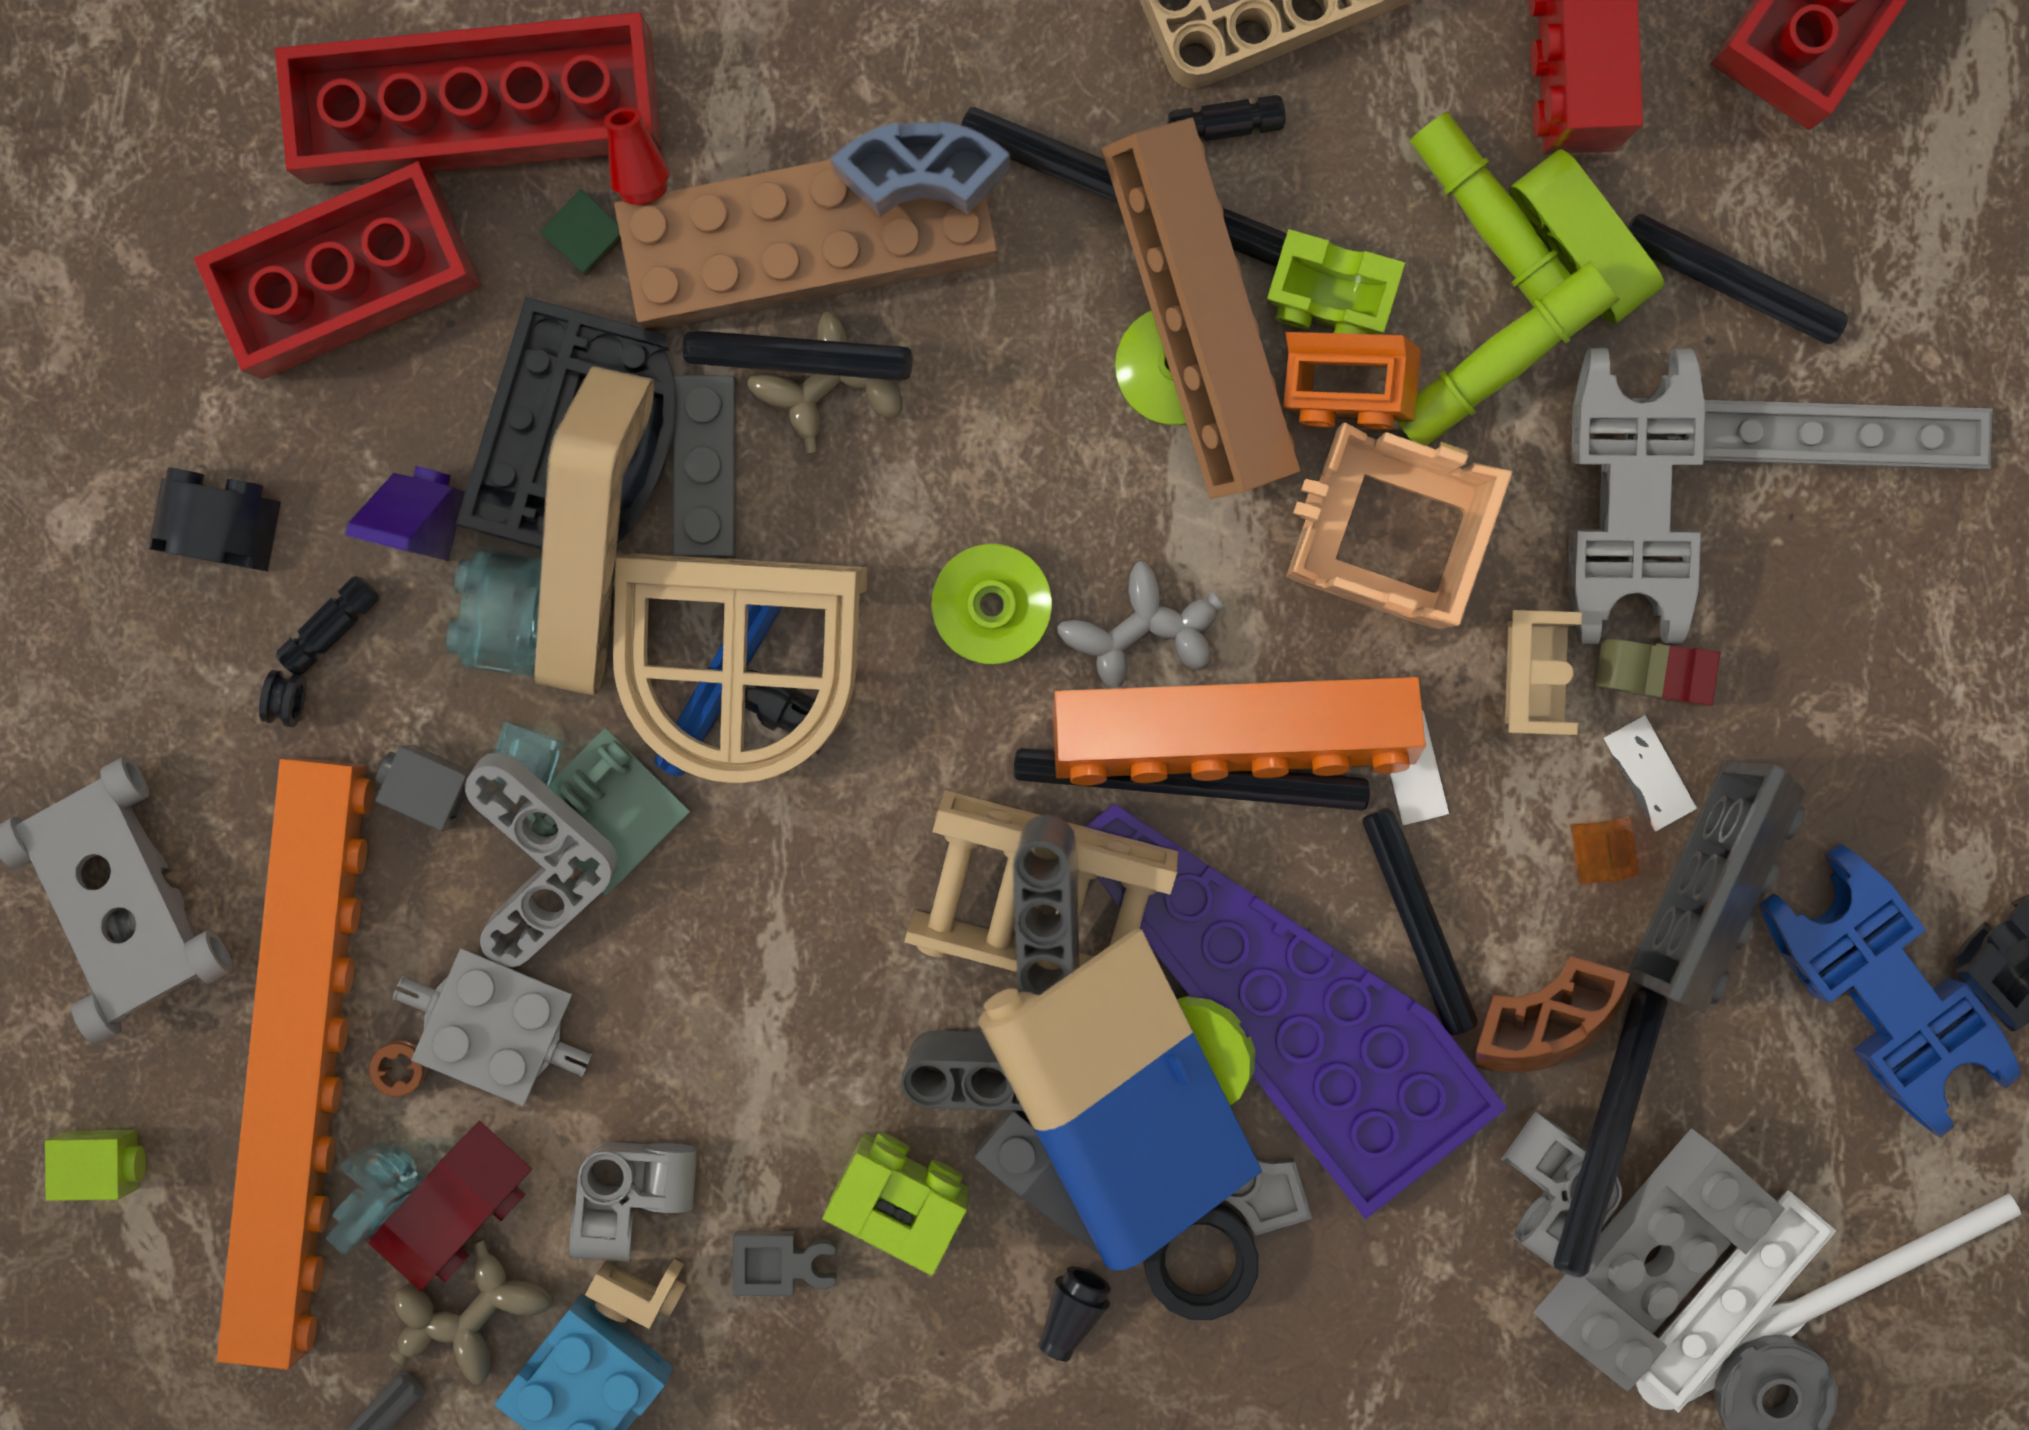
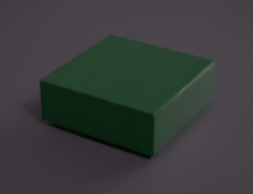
M582 189L540 231L585 276L621 241L618 223Z

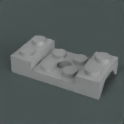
M1691 1128L1602 1231L1589 1273L1581 1278L1566 1274L1533 1313L1560 1339L1629 1392L1667 1348L1654 1335L1655 1331L1674 1312L1679 1303L1715 1264L1716 1260L1731 1243L1744 1254H1747L1758 1240L1767 1233L1785 1208L1721 1150ZM1661 1245L1657 1256L1649 1263L1644 1264L1649 1252Z

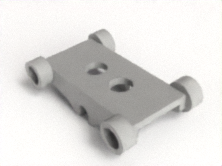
M122 756L102 767L99 780L30 818L22 821L17 817H11L0 823V859L13 870L19 869L32 861L93 991L92 994L72 1005V1015L85 1039L96 1046L121 1033V1021L127 1019L130 1013L192 979H201L204 983L210 984L233 970L230 955L223 942L214 932L207 930L194 937L186 917L184 898L180 890L172 888L164 879L162 872L169 869L164 857L146 835L131 807L149 797V788L139 768L126 756ZM100 855L110 865V878L102 888L91 890L82 881V867L88 859ZM125 908L134 915L136 928L130 939L118 944L108 936L106 925L108 918L113 912Z

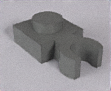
M736 1231L733 1235V1296H793L795 1293V1279H804L810 1286L817 1289H828L835 1286L837 1273L819 1272L814 1266L813 1259L821 1254H836L837 1242L831 1239H818L810 1243L806 1249H795L796 1231Z

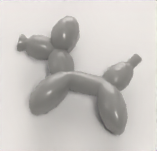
M1138 561L1129 574L1128 582L1130 603L1135 611L1132 615L1109 633L1090 622L1076 619L1062 621L1057 626V634L1066 645L1080 653L1097 656V671L1103 683L1109 689L1121 688L1126 679L1128 667L1124 651L1149 631L1162 638L1175 639L1176 652L1182 664L1188 668L1202 670L1207 667L1210 662L1211 650L1207 639L1200 632L1212 625L1216 619V611L1224 610L1225 606L1213 592L1210 593L1208 600L1198 599L1191 602L1181 614L1171 608L1159 606L1160 593L1155 573L1146 562Z

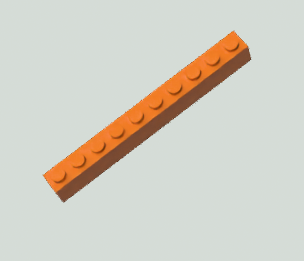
M306 758L280 759L216 1362L289 1370L306 1352L312 1350L315 1342L317 1317L316 1315H310L312 1292H317L320 1287L324 1266L323 1257L316 1255L318 1232L323 1233L326 1228L330 1210L329 1197L322 1196L324 1173L331 1171L336 1153L335 1137L328 1136L331 1113L337 1112L342 1096V1079L335 1077L337 1053L342 1054L346 1047L349 1029L348 1019L341 1017L343 994L350 992L355 973L354 959L347 957L349 935L357 932L361 916L360 899L353 898L356 874L361 875L363 873L367 859V841L360 838L362 814L368 815L370 812L374 792L372 779H366L367 765Z

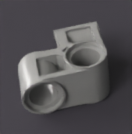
M1535 1111L1500 1160L1519 1170L1544 1190L1543 1194L1531 1204L1522 1216L1513 1237L1514 1240L1555 1268L1553 1264L1587 1149L1582 1147L1578 1140L1538 1111ZM1618 1177L1603 1225L1617 1209L1622 1199V1187Z
M616 1141L603 1142L594 1147L580 1166L577 1176L576 1204L572 1215L569 1240L570 1258L631 1262L630 1245L635 1208L661 1213H684L693 1210L698 1149L690 1145L677 1143L640 1144ZM606 1159L616 1162L623 1171V1182L616 1186L601 1184L594 1176V1163Z

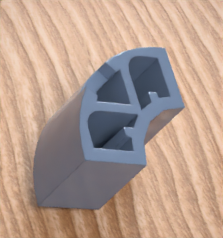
M939 121V124L919 122L900 125L897 122L884 125L854 139L830 159L835 175L880 217L900 203L920 198L948 202L968 215L1010 170V154L998 144L969 128Z

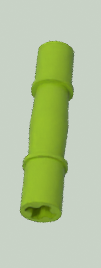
M1448 111L1431 121L1409 140L1410 144L1443 186V193L1446 196L1452 193L1480 237L1516 278L1511 282L1512 285L1519 287L1533 307L1536 306L1533 300L1537 297L1541 299L1571 276L1557 257L1559 254L1557 250L1554 249L1551 252L1548 250L1521 207L1486 167L1490 163L1488 158L1481 156Z
M1589 261L1541 299L1537 297L1533 300L1536 305L1534 308L1490 337L1452 371L1447 373L1443 369L1437 379L1417 393L1414 421H1397L1411 441L1425 446L1430 445L1469 414L1473 416L1477 413L1474 408L1476 405L1518 378L1561 340L1565 344L1571 341L1570 337L1620 299L1591 261Z

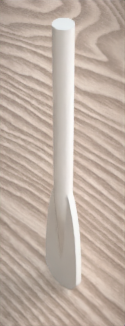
M2006 1194L1796 1300L1774 1303L1728 1357L1741 1345L1762 1336L1787 1335L1792 1337L1806 1322L2020 1216L2021 1211L2010 1194ZM1725 1360L1688 1402L1715 1388V1380ZM1641 1379L1636 1382L1640 1395L1647 1403L1662 1410L1673 1409Z

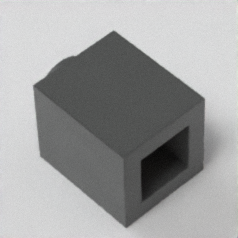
M415 745L399 746L397 753L389 752L380 765L375 784L381 786L375 802L437 830L454 829L468 799L465 785L472 771Z

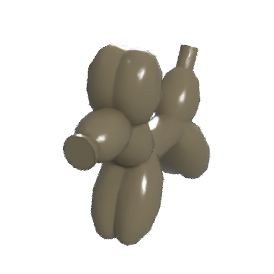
M830 311L824 312L817 326V340L849 342L839 318ZM902 339L899 341L898 346L910 349ZM762 373L751 376L747 381L748 388L758 400L771 407L790 410V424L796 435L803 439L806 455L818 453L815 437L819 432L820 414L815 403L840 381L853 388H866L868 400L874 411L886 419H895L902 411L900 391L891 380L812 374L801 385H798L783 376Z
M484 1239L478 1240L472 1244L477 1255V1260L474 1264V1277L481 1291L480 1294L461 1315L449 1312H435L433 1302L424 1290L420 1292L412 1284L402 1286L395 1294L394 1306L399 1319L407 1326L401 1331L397 1339L398 1348L392 1349L389 1354L396 1363L406 1366L408 1358L417 1357L424 1352L432 1339L444 1343L453 1342L456 1362L462 1374L472 1384L481 1385L488 1377L491 1367L490 1352L482 1333L479 1331L498 1308L518 1316H534L545 1312L552 1303V1297L543 1287L533 1283L518 1280L506 1281V1274L501 1263L495 1256L488 1253Z

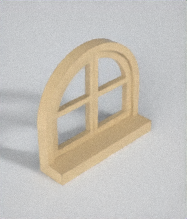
M630 553L616 557L613 636L614 676L621 703L636 731L657 754L672 765L692 775L712 781L725 783L760 781L787 772L804 762L829 740L842 721L852 698L857 669L859 594L867 591V567ZM649 598L725 603L723 670L648 665ZM748 604L825 609L822 676L746 671ZM650 679L722 683L720 748L695 739L672 721L658 701ZM746 685L819 690L810 712L794 731L768 746L744 750Z

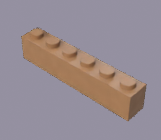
M1193 117L1140 131L1102 147L1101 149L1209 498L1214 499L1246 492L1300 472L1294 441L1286 425L1277 395V385L1270 372L1259 336L1258 322L1251 310L1241 277V266L1233 251L1224 221L1223 207L1217 198L1206 162L1205 148L1198 136Z

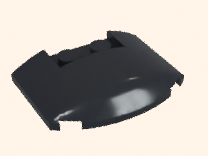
M525 297L456 525L543 549L548 466L552 444L556 432L589 370L594 366L652 378L655 383L653 405L647 427L622 480L617 543L626 537L639 521L654 495L664 471L673 438L676 416V384L668 356L665 352L670 351L665 334Z

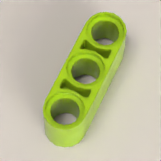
M1558 149L1510 185L1509 190L1512 198L1521 207L1549 250H1557L1559 253L1557 257L1572 275L1591 261L1620 300L1600 315L1608 323L1616 325L1664 288L1663 277L1654 262L1579 163L1567 151Z

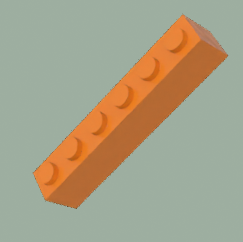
M1419 677L1055 691L1052 708L1056 779L1070 778L1072 784L1081 786L1101 784L1110 776H1131V780L1137 783H1155L1167 779V774L1192 773V778L1195 780L1212 781L1227 777L1228 772L1252 771V775L1257 778H1277L1287 775L1289 769L1313 768L1315 775L1334 776L1348 772L1349 767L1373 766V771L1376 773L1390 774L1405 771L1410 768V765L1416 764L1426 747Z

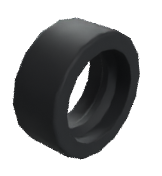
M1222 1204L1217 1205L1192 1224L1215 1227L1232 1241L1236 1252L1235 1269L1230 1280L1219 1290L1208 1294H1192L1179 1288L1169 1277L1165 1266L1166 1250L1169 1243L1144 1260L1143 1263L1153 1295L1169 1311L1189 1320H1214L1233 1313L1250 1296L1258 1278L1259 1254L1249 1228L1231 1208Z

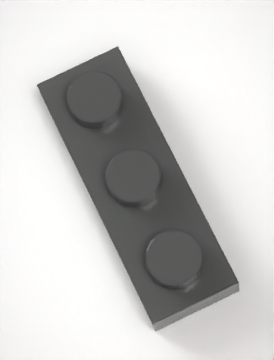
M674 375L676 384V416L674 424L673 555L736 557V377Z

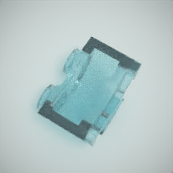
M487 550L477 552L473 560L461 558L455 575L456 594H462L459 618H452L450 620L446 636L447 653L459 655L460 663L466 668L535 678L542 559Z

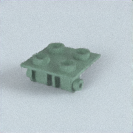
M607 727L547 786L608 839L616 849L618 856L617 868L610 883L602 891L605 896L691 812ZM536 812L527 816L532 822L529 827L536 834L547 837L558 833L557 823L546 813ZM591 857L584 862L579 860L576 867L584 873L590 867L597 869L599 863Z

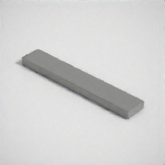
M1631 398L1632 401H1637V402H1639V401H1644L1645 399H1647V398ZM1705 400L1703 462L1987 470L1991 469L1993 409ZM1647 434V439H1684V434Z

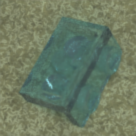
M379 1142L349 1156L340 1166L352 1180L364 1189L362 1191L357 1188L332 1215L339 1223L325 1239L343 1255L369 1241L386 1219L424 1180L415 1171L418 1168L416 1161L397 1145L390 1144L387 1147L383 1142Z

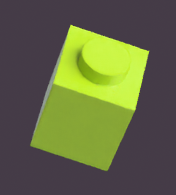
M138 1129L66 1130L45 1140L46 1201L119 1200L139 1189V1182L144 1178L146 1154L144 1148L138 1146Z

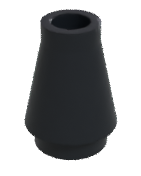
M1070 1266L1067 1268L1064 1276L1056 1278L1044 1331L1038 1343L1042 1352L1059 1361H1070L1075 1349L1110 1306L1107 1297L1111 1287L1102 1277L1085 1268Z

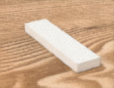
M1785 1190L1776 1200L1785 1210L1771 1225L1767 1233L1758 1240L1747 1254H1744L1735 1247L1657 1337L1667 1348L1640 1379L1678 1413L1836 1232L1834 1228L1789 1190Z

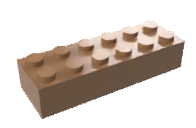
M830 159L668 191L657 200L647 204L633 205L624 201L614 202L637 323L644 329L659 331L998 263L997 248L986 196L968 215L948 202L920 198L900 203L880 217L835 175Z

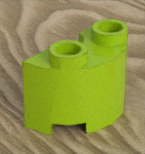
M1288 229L1267 299L1278 308L1275 320L1290 327L1309 330L1311 322L1334 328V333L1382 334L1385 332L1406 262L1367 251L1347 250L1332 244L1329 240Z

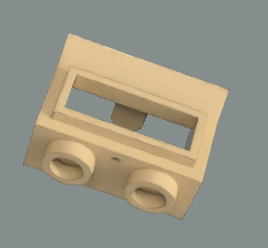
M1513 610L1512 621H1508L1505 723H1509L1508 733L1578 735V723L1565 722L1566 684L1572 680L1574 674L1572 666L1567 662L1568 626L1581 625L1582 612Z

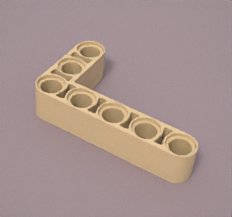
M1140 0L1170 75L1175 82L1191 89L1206 87L1415 1L1314 0L1321 7L1323 16L1317 20L1307 21L1298 17L1294 12L1292 3L1296 0H1240L1216 11H1212L1208 0H1189V4L1185 8L1177 11L1167 10L1161 6L1158 0ZM1244 21H1256L1266 30L1267 39L1257 44L1246 43L1237 34L1236 26ZM1187 44H1201L1209 50L1212 60L1205 66H1190L1180 56V50Z
M592 366L554 437L547 479L535 659L536 684L596 696L599 692L608 652L622 480L650 418L655 388L654 379Z

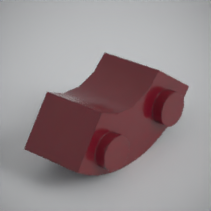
M479 1120L438 1162L405 1201L386 1219L368 1244L420 1292L435 1276L445 1283L470 1256L462 1247L493 1214L498 1220L502 1221L523 1199L526 1194L518 1185L532 1171V1168Z

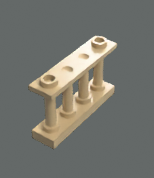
M944 790L932 832L945 835L949 845L931 914L918 910L913 911L904 943L916 945L918 950L929 956L946 958L954 955L1017 972L1016 936H1013L1015 928L1013 863L1022 829L1028 821L1041 815ZM1067 822L1073 829L1076 838L1078 922L1091 879H1096L1097 876L1120 881L1122 886L1126 888L1112 935L1111 946L1135 928L1140 929L1149 895L1155 894L1156 891L1171 895L1177 874L1178 851ZM980 845L1002 850L1004 855L1008 857L989 929L954 920L972 850ZM1037 847L1032 849L1035 855L1043 859L1058 857L1049 848ZM1079 953L1080 967L1091 960L1093 956ZM1037 961L1045 969L1054 970L1060 968L1053 961Z

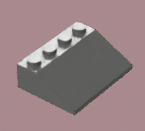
M1723 761L1627 972L1631 973L1630 980L1704 1014L1710 1003L1716 1004L1721 999L1729 981V972L1725 970L1734 949L1740 950L1748 941L1755 923L1754 917L1750 916L1759 895L1767 894L1772 888L1780 869V863L1775 861L1784 840H1790L1795 836L1805 815V808L1800 805L1806 792L1786 770L1776 765Z

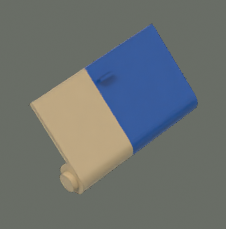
M1135 928L1041 995L1031 992L1018 993L1017 989H1006L993 995L984 1004L985 1011L979 1017L978 1024L1108 1269L1124 1270L1148 1259L1262 1172L1141 929Z

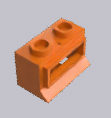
M1285 332L1288 347V363L1283 408L1298 416L1299 424L1327 428L1335 426L1336 418L1357 419V426L1362 428L1391 430L1394 429V420L1414 421L1422 349L1404 335ZM1315 364L1387 367L1385 394L1312 392Z

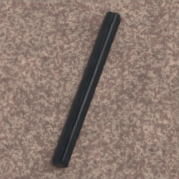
M970 107L966 112L961 126L980 133L998 144L1010 154L1011 160L1118 203L1105 159L979 108ZM1223 208L1224 221L1233 250L1277 267L1287 233Z
M1025 748L1016 751L1013 770L1015 779L1019 781L1075 785L1070 782V778L1056 779L1055 751ZM1252 771L1228 772V776L1212 781L1195 780L1192 778V773L1167 774V779L1155 783H1137L1131 780V776H1110L1101 784L1087 786L1360 811L1367 809L1370 799V784L1367 779L1344 776H1319L1299 772H1289L1287 775L1277 778H1257L1252 775Z

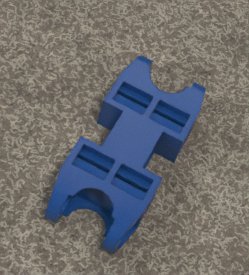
M1837 844L1825 853V859L1834 872L1830 878L1834 884L1835 897L1832 906L1824 915L1815 919H1809L1803 913L1797 916L1785 901L1773 893L1759 903L1761 916L1778 952L1813 998L1831 1003L1845 991L1876 1030L1874 1034L1855 1047L1853 1051L1892 1100L1927 1130L1938 1137H1942L1954 1128L1951 1118L1945 1111L1950 1106L1945 1098L1944 1086L1947 1077L1955 1068L1967 1063H1971L1973 1066L1980 1064L1999 1085L2007 1088L2021 1077L2020 1067L2002 1029L1967 983L1946 978L1936 987L1932 988L1902 949L1926 931V929L1890 882L1855 852L1842 844Z

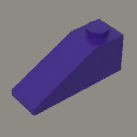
M415 466L413 477L393 473L348 522L345 536L449 561L457 529L456 521L465 492L449 486L451 475Z

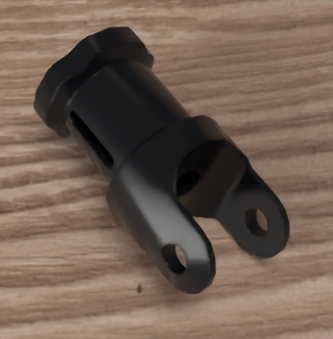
M746 670L748 672H758L755 670ZM746 685L745 708L757 714L761 725L772 731L777 728H781L789 733L794 731L805 719L815 702V699L798 691V688ZM825 744L815 753L820 754Z

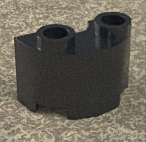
M168 467L166 479H161L148 549L268 572L281 502L262 498L263 485L227 478L225 490L203 486L205 474Z
M2029 894L2013 901L2011 904L2015 909L2006 920L1994 929H1991L1986 922L1980 925L1962 944L1954 956V961L1960 966L1959 969L1955 970L1957 974L2009 1031L2019 1030L2029 1023Z

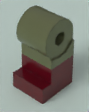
M1602 638L1595 687L1694 706H1713L1721 652L1658 643L1645 644Z

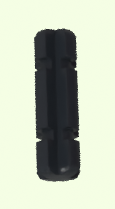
M1272 95L1259 97L1254 104H1250L1249 99L1201 106L1200 112H1193L1192 107L1172 110L1167 118V124L1193 117L1198 136H1203L1204 141L1251 135L1253 129L1259 128L1260 133L1281 130L1286 123V112L1282 97Z
M358 576L351 577L338 590V593L341 595L338 599L331 597L297 631L300 635L297 639L290 637L277 650L276 657L281 665L292 674H304L317 661L315 657L317 653H326L358 621L355 616L358 613L365 614L378 601L379 595L370 583Z

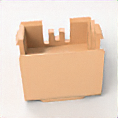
M1344 422L1336 430L1319 482L1305 479L1301 491L1308 493L1305 503H1296L1293 514L1306 520L1286 577L1309 587L1430 628L1443 629L1459 626L1512 471L1476 463L1461 469L1459 467L1465 465L1468 458V451L1443 442L1440 443L1438 449H1433L1387 432L1378 439L1368 437L1363 431ZM1364 476L1462 511L1463 519L1439 588L1435 593L1336 560Z

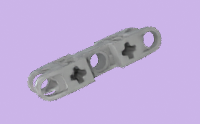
M1590 347L1584 357L1572 408L1571 463L1601 464L1599 529H1569L1567 587L1571 611L1582 612L1581 625L1574 626L1580 644H1599L1602 620H1609L1610 611L1619 599L1634 593L1646 596L1652 605L1653 616H1660V636L1664 645H1682L1689 632L1699 591L1701 532L1690 529H1670L1672 465H1703L1705 400L1699 365L1692 348L1672 349L1668 375L1661 376L1660 385L1652 396L1639 402L1632 401L1625 396L1618 386L1617 375H1610V356L1607 347ZM1590 433L1628 434V439H1590ZM1647 434H1684V439H1647ZM1586 556H1624V559H1586ZM1643 556H1679L1680 559H1643Z

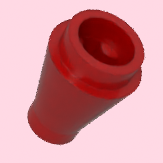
M633 107L619 108L610 112L605 117L604 123L608 134L609 175L612 190L618 193L622 201L628 204L641 205L657 200L667 190L666 181L669 178L670 170L645 127L641 112Z

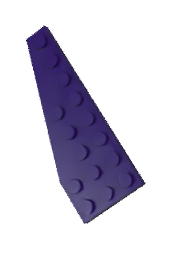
M1113 803L1084 826L1178 851L1177 874L1171 895L1158 891L1153 895H1149L1140 929L1143 931L1150 947L1190 997L1211 999L1228 1008L1241 1021L1239 1026L1245 1031L1247 1039L1249 1036L1251 1037L1255 1047V1072L1253 1078L1364 1219L1371 1216L1507 1109L1506 1105L1431 1011L1117 804ZM1097 876L1102 886L1117 905L1121 907L1126 888L1122 886L1120 881Z

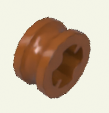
M396 1040L380 1048L374 1054L369 1065L370 1078L373 1085L381 1093L391 1097H402L413 1092L425 1081L429 1068L411 1061L412 1063L406 1067L407 1069H414L412 1079L405 1076L397 1082L391 1080L387 1075L392 1070V1067H385L387 1058L394 1060L404 1054L411 1060L418 1045L417 1043L409 1040Z

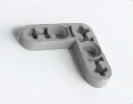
M491 753L480 758L468 776L465 785L467 798L475 809L542 866L493 912L481 933L480 945L483 953L490 961L505 967H516L528 961L605 890L617 868L618 856L616 849L608 839L518 760L507 754ZM498 776L503 778L507 782L505 788L500 787L493 792L486 786L488 780H495ZM524 795L527 799L523 802L518 812L514 813L510 809L513 803L517 804L520 797ZM536 812L546 813L557 823L558 833L547 837L536 834L528 826L527 816ZM591 857L597 860L599 863L597 869L590 867L579 876L576 884L572 881L570 876L573 874L579 860L584 862ZM542 889L556 892L563 899L564 909L558 912H548L541 909L535 903L533 893ZM523 918L528 925L525 927L520 939H512L508 943L503 941L500 937L501 933L505 935L510 933L519 925Z

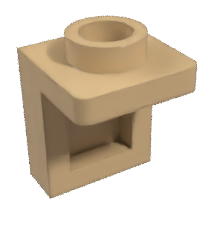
M673 1259L659 1286L656 1288L605 1261L596 1273L585 1296L595 1300V1308L606 1317L622 1323L627 1322L629 1318L650 1329L659 1313L670 1317L686 1287V1284L677 1280L684 1263Z

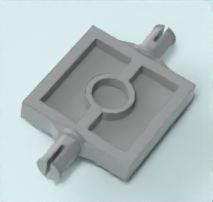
M460 948L448 977L436 990L402 976L397 986L418 994L419 997L399 989L395 990L392 997L394 1001L397 1000L426 1012L424 1015V1031L411 1061L521 1106L525 1105L536 1077L549 1063L575 1073L579 1077H583L586 1066L566 1059L565 1056L585 1064L589 1063L592 1053H587L559 1041L561 1020L573 995L572 993L509 967L497 964L463 948Z

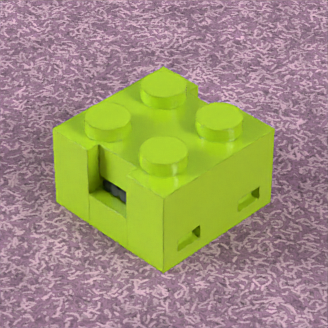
M878 1132L876 1138L863 1133L831 1195L822 1219L933 1276L967 1210L969 1187L961 1183L964 1176L953 1167L935 1159L931 1160L927 1168L906 1157L910 1147L889 1134Z

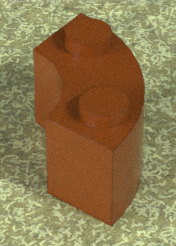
M1570 956L1559 977L1541 991L1521 997L1493 995L1476 1050L1477 1068L1506 1073L1530 1072L1556 1066L1580 1054L1596 1042L1615 1019L1626 996L1631 973Z

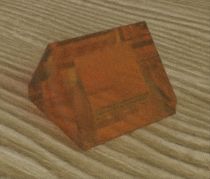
M1630 815L1570 824L1578 883L1618 882L1639 875Z

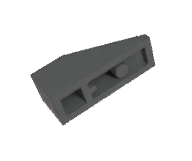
M1004 1111L975 1145L974 1158L1019 1197L1099 1254L1025 1112Z

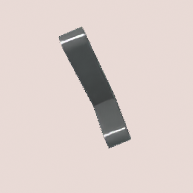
M1052 815L1036 816L1027 822L1022 829L1013 863L1018 993L1031 992L1041 995L1080 967L1076 838L1073 829L1066 821ZM1037 847L1049 848L1058 857L1043 859L1035 855L1032 849ZM1040 904L1051 905L1059 913L1054 915L1043 914L1036 910L1034 906ZM1037 961H1053L1060 968L1054 970L1045 969ZM928 1031L919 1035L912 1043L901 1079L903 1093L911 1102L926 1108L1024 1111L983 1032ZM923 1066H934L942 1072H931ZM982 1068H995L1002 1072V1074H991Z

